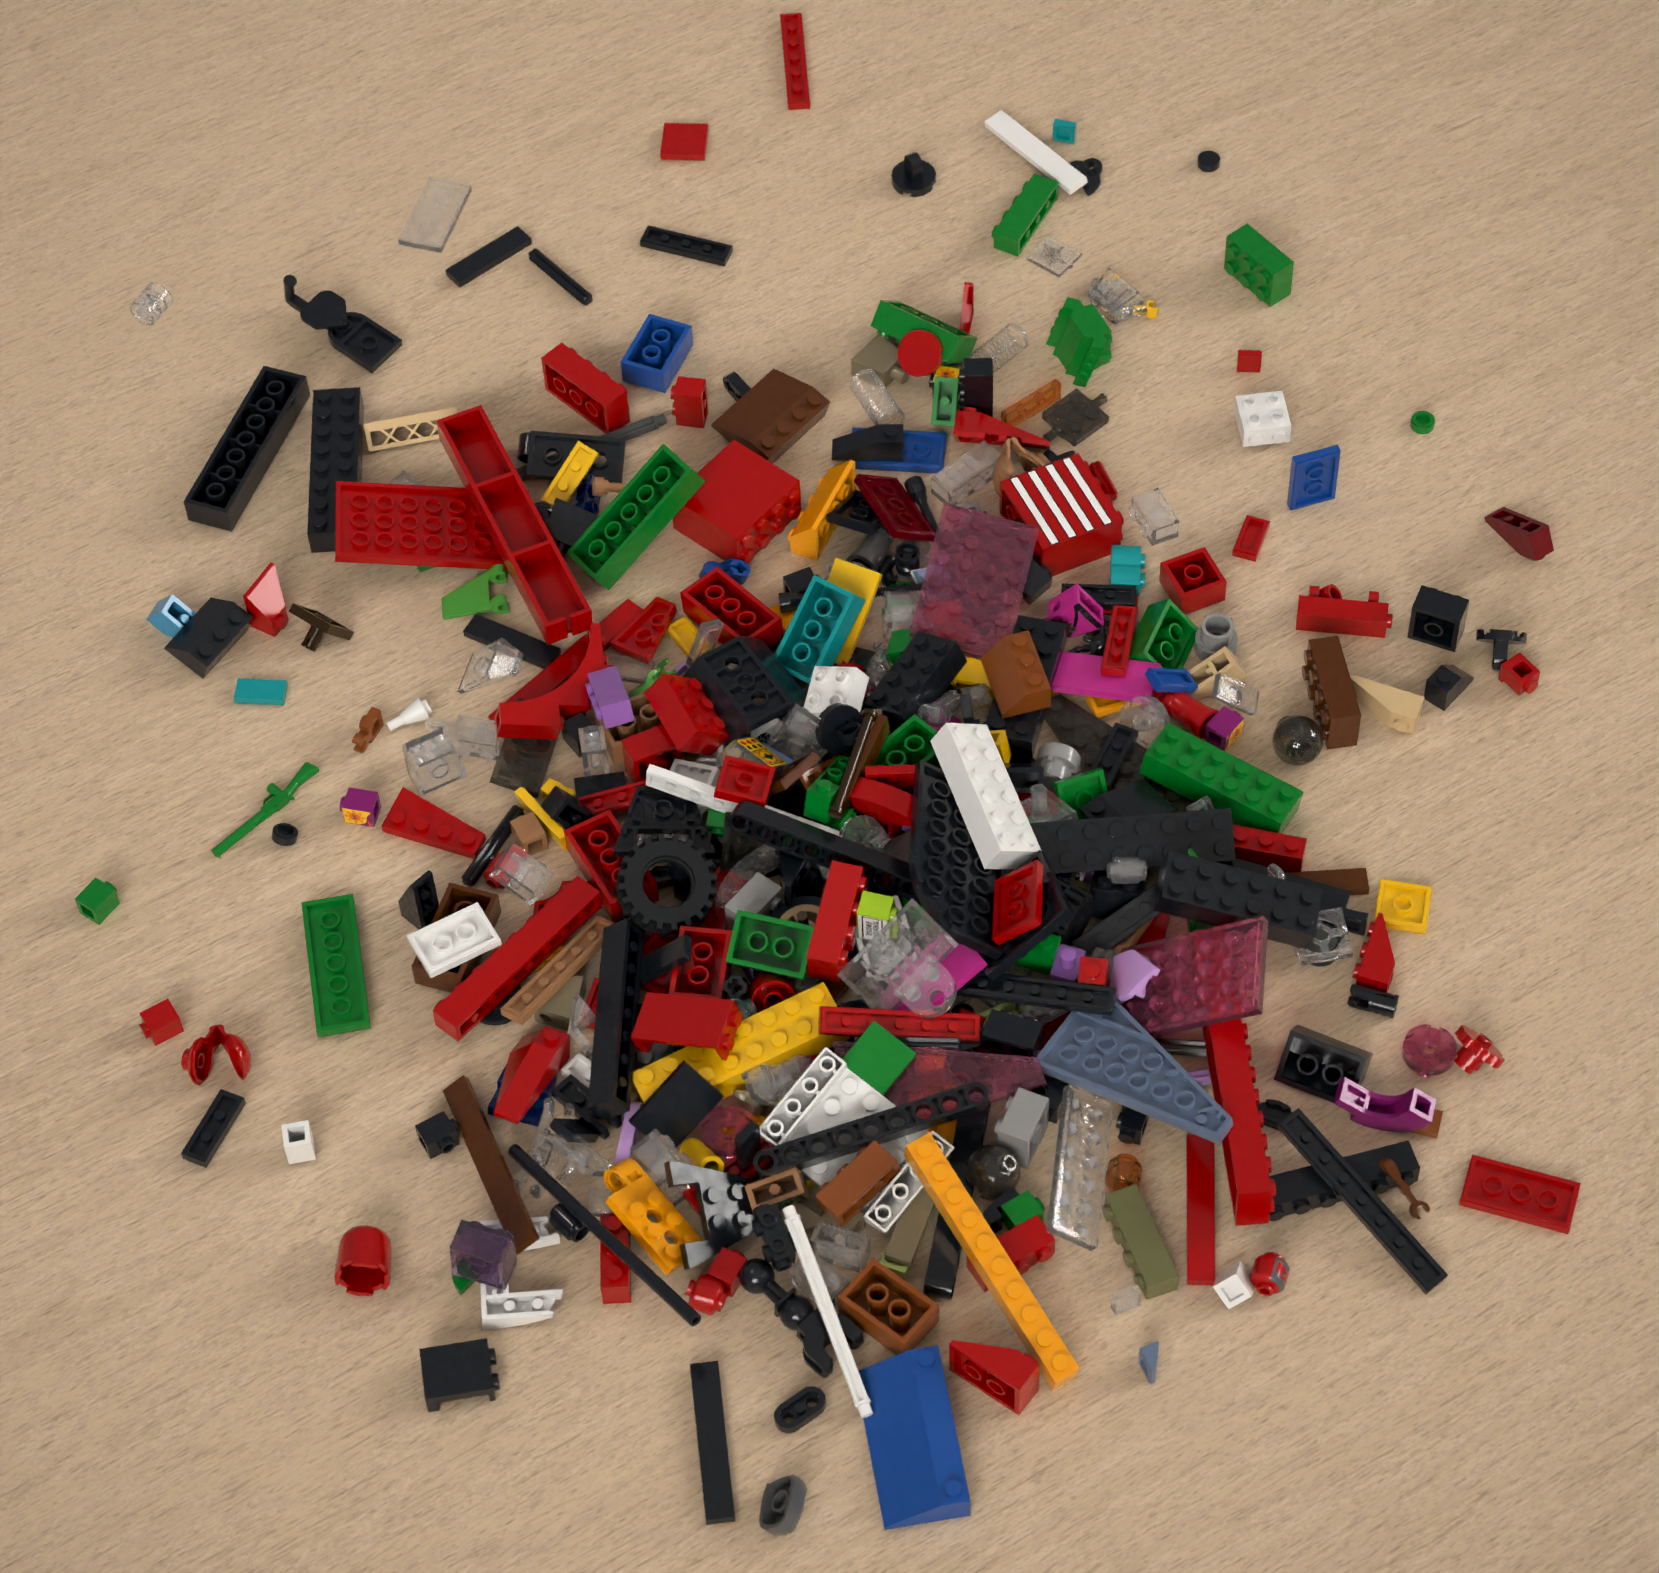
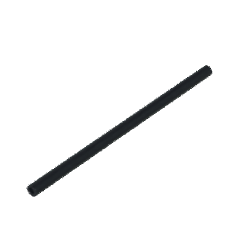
M514 1144L509 1148L508 1154L690 1326H696L700 1322L701 1315L528 1153L518 1144Z

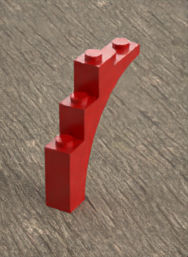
M590 623L586 634L584 659L576 672L565 683L537 698L520 702L499 703L495 715L497 738L556 740L559 731L564 728V719L575 716L580 712L586 715L587 710H591L592 704L585 684L589 683L587 674L614 666L607 665V654H603L605 634L601 633L600 623Z

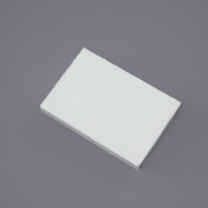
M478 902L407 935L409 944L430 978L502 945L500 937Z

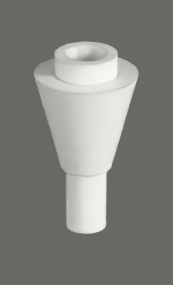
M418 697L399 716L386 722L390 731L404 724L430 719L428 714L432 713L426 699L420 701Z

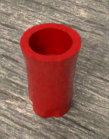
M1168 692L1162 701V708L1168 712V715L1177 720L1192 735L1200 739L1205 737L1206 724L1218 712V710L1202 704L1185 692Z

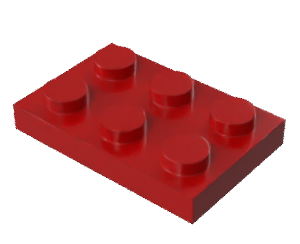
M1038 860L995 880L992 940L998 945L1042 925L1044 865Z

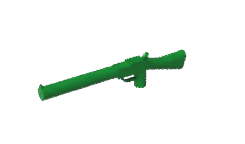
M305 762L283 791L274 783L269 784L267 791L270 795L263 800L261 810L211 849L214 856L221 858L220 855L265 819L269 818L276 811H280L290 800H295L292 795L299 786L319 772L318 767Z

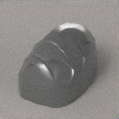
M788 1475L767 1483L760 1509L759 1523L762 1529L773 1535H787L795 1530L803 1512L807 1492L806 1484L801 1478L796 1475Z

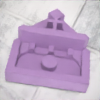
M1134 949L1113 957L1110 987L1117 988L1116 1000L1120 1004L1133 998L1134 995L1144 998L1146 984L1149 979H1153V976L1157 977L1161 970L1153 965L1148 957Z

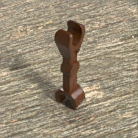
M1388 1158L1381 1160L1379 1166L1391 1180L1395 1181L1399 1191L1410 1202L1409 1213L1411 1216L1421 1219L1416 1213L1419 1205H1422L1425 1212H1430L1429 1205L1426 1202L1417 1200L1410 1191L1411 1189L1408 1184L1402 1180L1395 1162Z

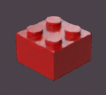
M1205 547L1160 563L1159 582L1170 600L1185 615L1225 601L1227 581Z
M663 724L655 725L648 730L632 734L621 740L625 771L632 783L646 779V771L650 764L670 771L675 758L682 760L681 751L677 750Z

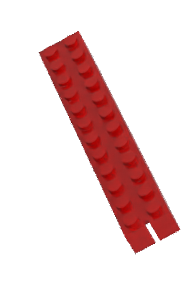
M482 405L437 420L439 439L547 645L568 638V633L574 636L588 631L590 623H593L592 610Z
M1224 928L1193 931L1191 966L1214 1100L1232 1117L1234 1124L1221 1143L1235 1226L1268 1224L1270 1212H1274L1273 1196H1276L1275 1180L1270 1179L1269 1173H1272L1271 1157L1266 1156L1265 1150H1268L1266 1133L1262 1134L1261 1128L1264 1127L1263 1113L1257 1109V1105L1260 1104L1259 1090L1254 1089L1253 1083L1256 1082L1254 1066L1250 1067L1249 1061H1252L1251 1046L1246 1045L1245 1039H1248L1247 1024L1242 1023L1241 1019L1244 1018L1243 1002H1238L1240 984L1239 980L1235 981L1234 975H1236L1235 959L1231 960L1230 957L1233 954L1232 940L1227 939Z

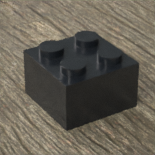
M1421 585L1412 606L1407 638L1455 652L1464 632L1469 599Z

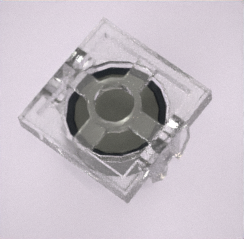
M1342 907L1319 911L1316 936L1308 948L1303 949L1293 946L1295 948V957L1299 958L1300 966L1311 964L1316 967H1324L1332 964L1335 960L1353 957V950ZM1322 920L1333 923L1337 928H1335L1332 924L1322 922Z

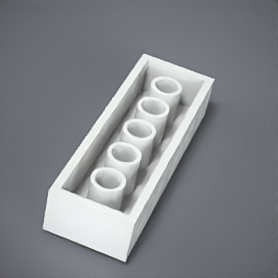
M945 723L930 742L984 869H1017L1036 852L1041 850L988 726L987 724Z

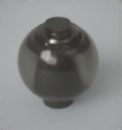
M1286 716L1278 721L1273 733L1272 744L1276 755L1283 762L1293 766H1303L1311 763L1319 756L1323 747V734L1318 724L1306 716Z

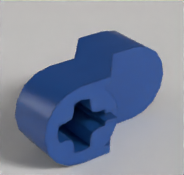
M734 558L722 563L708 561L703 565L699 578L719 567L737 583L742 585L746 582L751 570L746 562Z

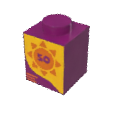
M1223 706L1206 724L1204 740L1226 752L1243 734L1244 718L1238 712Z
M349 787L346 796L342 797L340 801V811L343 812L344 821L370 827L375 826L381 809L378 792Z

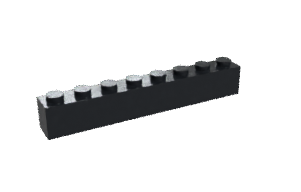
M628 918L603 928L587 1109L604 1120L630 1111L635 1054V1044L631 1040V1035L638 1017L640 973L645 930Z

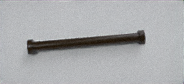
M867 708L863 710V721L833 806H830L828 810L829 816L841 819L843 817V806L872 723L878 717V713L873 709Z

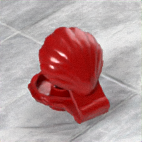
M213 1025L209 1028L205 1038L199 1037V1039L193 1042L190 1049H185L181 1060L182 1068L188 1070L189 1077L194 1084L201 1085L209 1077L213 1054L221 1044L228 1053L238 1077L243 1080L251 1068V1054L245 1042L235 1034H226L223 1025Z

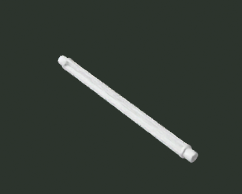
M794 1205L787 1206L782 1209L786 1218L784 1222L791 1234L854 1400V1406L859 1410L861 1418L873 1415L870 1406L871 1400L868 1398L802 1225L801 1216L797 1214Z

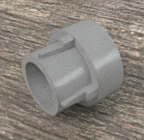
M1221 613L1205 615L1201 627L1196 632L1194 647L1196 655L1202 661L1224 646L1234 655L1236 654L1238 637L1234 630L1232 617L1229 618Z
M1057 742L1046 743L1039 748L1035 763L1044 767L1043 792H1055L1054 781L1077 775L1081 758L1075 749Z

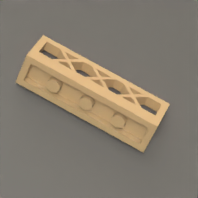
M457 407L365 423L363 425L368 450L371 452L439 439V434L433 435L438 430V426L431 421L458 413ZM427 422L434 427L429 436L423 437L415 432L420 423ZM416 424L413 430L408 427L409 425ZM405 427L411 433L406 440L399 441L392 436L396 428ZM387 429H393L390 434L384 431ZM381 431L388 436L382 445L372 446L371 432ZM413 433H414L415 435H417L418 437H420V438L410 439L411 436L413 435ZM390 438L396 441L393 443H387Z

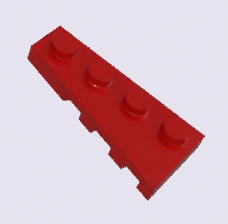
M402 787L382 824V831L471 859L477 856L486 841L484 833Z

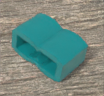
M1112 545L1110 585L1135 586V595H1139L1140 588L1145 587V573H1141V568L1145 569L1146 554H1141V546Z

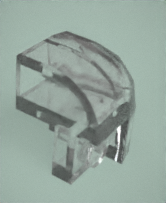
M798 1054L776 1066L762 1064L741 1076L746 1090L753 1100L762 1105L776 1107L812 1064V1059L809 1056Z

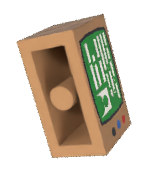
M797 1167L745 1186L752 1211L762 1204H769V1206L777 1204L778 1209L781 1210L785 1206H790L794 1200L802 1202L811 1199L803 1172Z

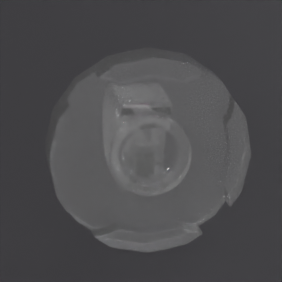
M1149 695L1137 696L1126 702L1121 709L1120 723L1139 731L1135 744L1140 746L1151 745L1166 724L1170 723L1165 706L1157 698Z
M867 815L850 817L844 822L839 836L842 835L845 839L882 853L885 852V845L890 840V836L873 817Z

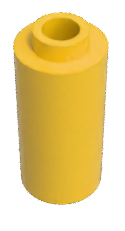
M687 1139L680 1146L679 1157L684 1163L724 1171L722 1159L699 1139Z

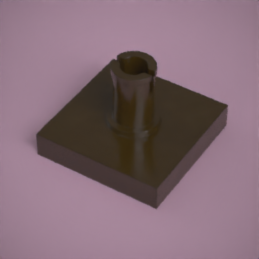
M295 603L292 604L289 610L290 613L311 625L304 641L301 643L302 646L311 651H316L324 633L349 641L354 633L317 610Z

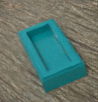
M238 678L234 701L241 704L284 705L288 688L287 680Z

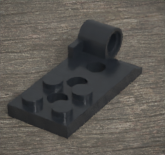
M531 431L520 434L517 459L527 463L526 476L535 479L553 480L576 443L580 441L607 459L602 465L594 462L581 483H592L593 477H604V480H608L611 483H622L626 438ZM549 452H556L559 454V458L555 461H550L546 458V455Z

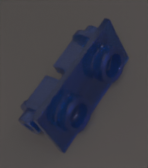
M589 474L588 481H582L578 487L576 498L578 503H575V506L597 515L599 514L601 496H592L593 476Z

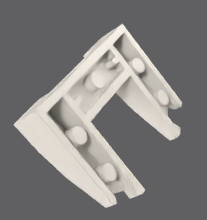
M547 1216L530 1217L540 1239L524 1251L560 1243L559 1234L556 1232L550 1236L544 1227L549 1222ZM499 1220L478 1221L483 1330L526 1325L553 1318L554 1311H551V1308L556 1299H562L563 1289L509 1293L507 1253L514 1252Z

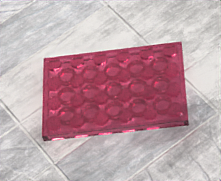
M944 503L909 637L914 638L918 631L957 641L962 651L983 656L1004 636L1011 635L1014 630L1039 527Z
M1264 916L1122 948L1121 953L1131 949L1138 951L1140 954L1148 957L1149 961L1161 970L1157 977L1153 976V979H1149L1146 984L1144 998L1134 995L1133 998L1121 1005L1152 1037L1262 1014L1268 920Z

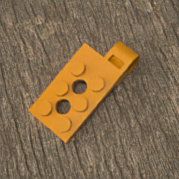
M626 1158L604 1172V1182L607 1188L614 1193L605 1201L608 1207L666 1276L683 1266L680 1245L703 1240L635 1160ZM647 1215L653 1216L657 1223L649 1221ZM664 1236L671 1237L675 1244L668 1243Z

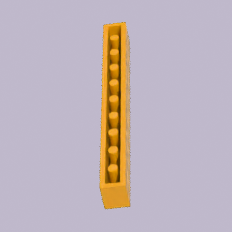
M929 1132L906 1145L904 1157L1024 1347L1040 1364L1039 1370L1052 1391L1077 1377L1080 1369L931 1133Z

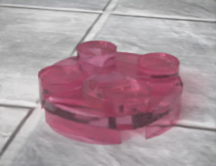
M1428 1024L1419 1025L1407 1033L1402 1045V1057L1407 1066L1415 1071L1418 1076L1428 1078L1440 1075L1454 1065L1457 1044L1454 1037L1446 1029L1441 1027L1439 1029L1431 1028V1025ZM1427 1046L1429 1049L1435 1048L1436 1050L1433 1054H1428L1424 1052V1047Z
M722 1105L717 1106L702 1120V1141L716 1155L730 1160L736 1156L734 1138L749 1122L753 1121V1117L746 1109L738 1105H731V1107L722 1108ZM724 1127L727 1129L734 1128L733 1133L730 1135H725L722 1129Z

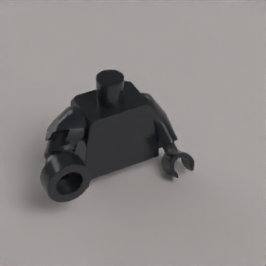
M555 498L553 508L546 502L535 503L563 558L568 548H571L599 517L594 513L558 498Z

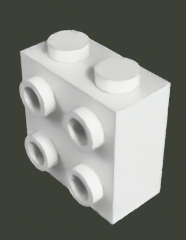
M1282 391L1235 396L1234 414L1243 447L1290 442L1291 422Z
M815 666L802 713L808 716L812 723L819 725L821 720L819 718L820 714L828 706L835 703L848 704L856 708L860 713L869 677L857 667Z

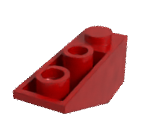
M1378 913L1376 922L1371 921L1369 924L1367 936L1370 939L1368 943L1363 942L1359 955L1363 959L1361 964L1356 963L1352 978L1356 979V984L1388 993L1393 978L1395 960L1383 913Z

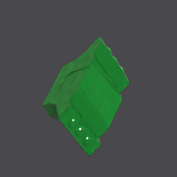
M1067 297L1063 308L1059 310V316L1054 321V326L1050 330L1051 334L1045 345L1056 347L1053 355L1057 356L1066 369L1065 374L1076 376L1073 384L1086 387L1093 370L1110 363L1112 357L1110 350L1112 343L1111 329L1093 303L1083 306L1080 300Z

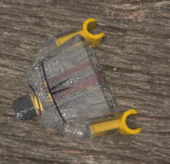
M1108 268L1103 275L1092 279L1087 298L1091 304L1093 303L1102 318L1105 317L1112 324H1117L1119 321L1145 315L1151 319L1157 316L1159 308H1153L1154 302L1148 300L1146 305L1143 304L1144 301L1139 291L1120 277L1121 274H1117L1111 268Z

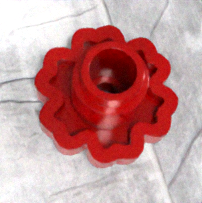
M1461 1025L1455 1032L1457 1039L1463 1046L1456 1053L1457 1057L1454 1062L1465 1072L1472 1074L1474 1070L1478 1071L1484 1062L1496 1069L1505 1061L1502 1057L1503 1055L1492 1045L1493 1042L1482 1033L1478 1034L1465 1025Z

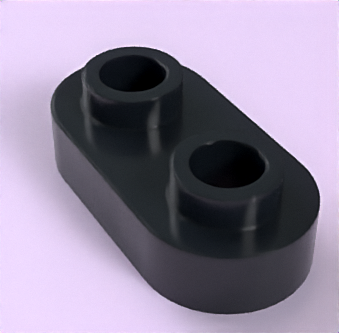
M805 1387L780 1404L774 1412L775 1425L778 1430L783 1433H794L822 1414L826 1407L824 1392L818 1387ZM809 1402L816 1403L814 1407L807 1406ZM786 1418L794 1419L791 1423L784 1421Z

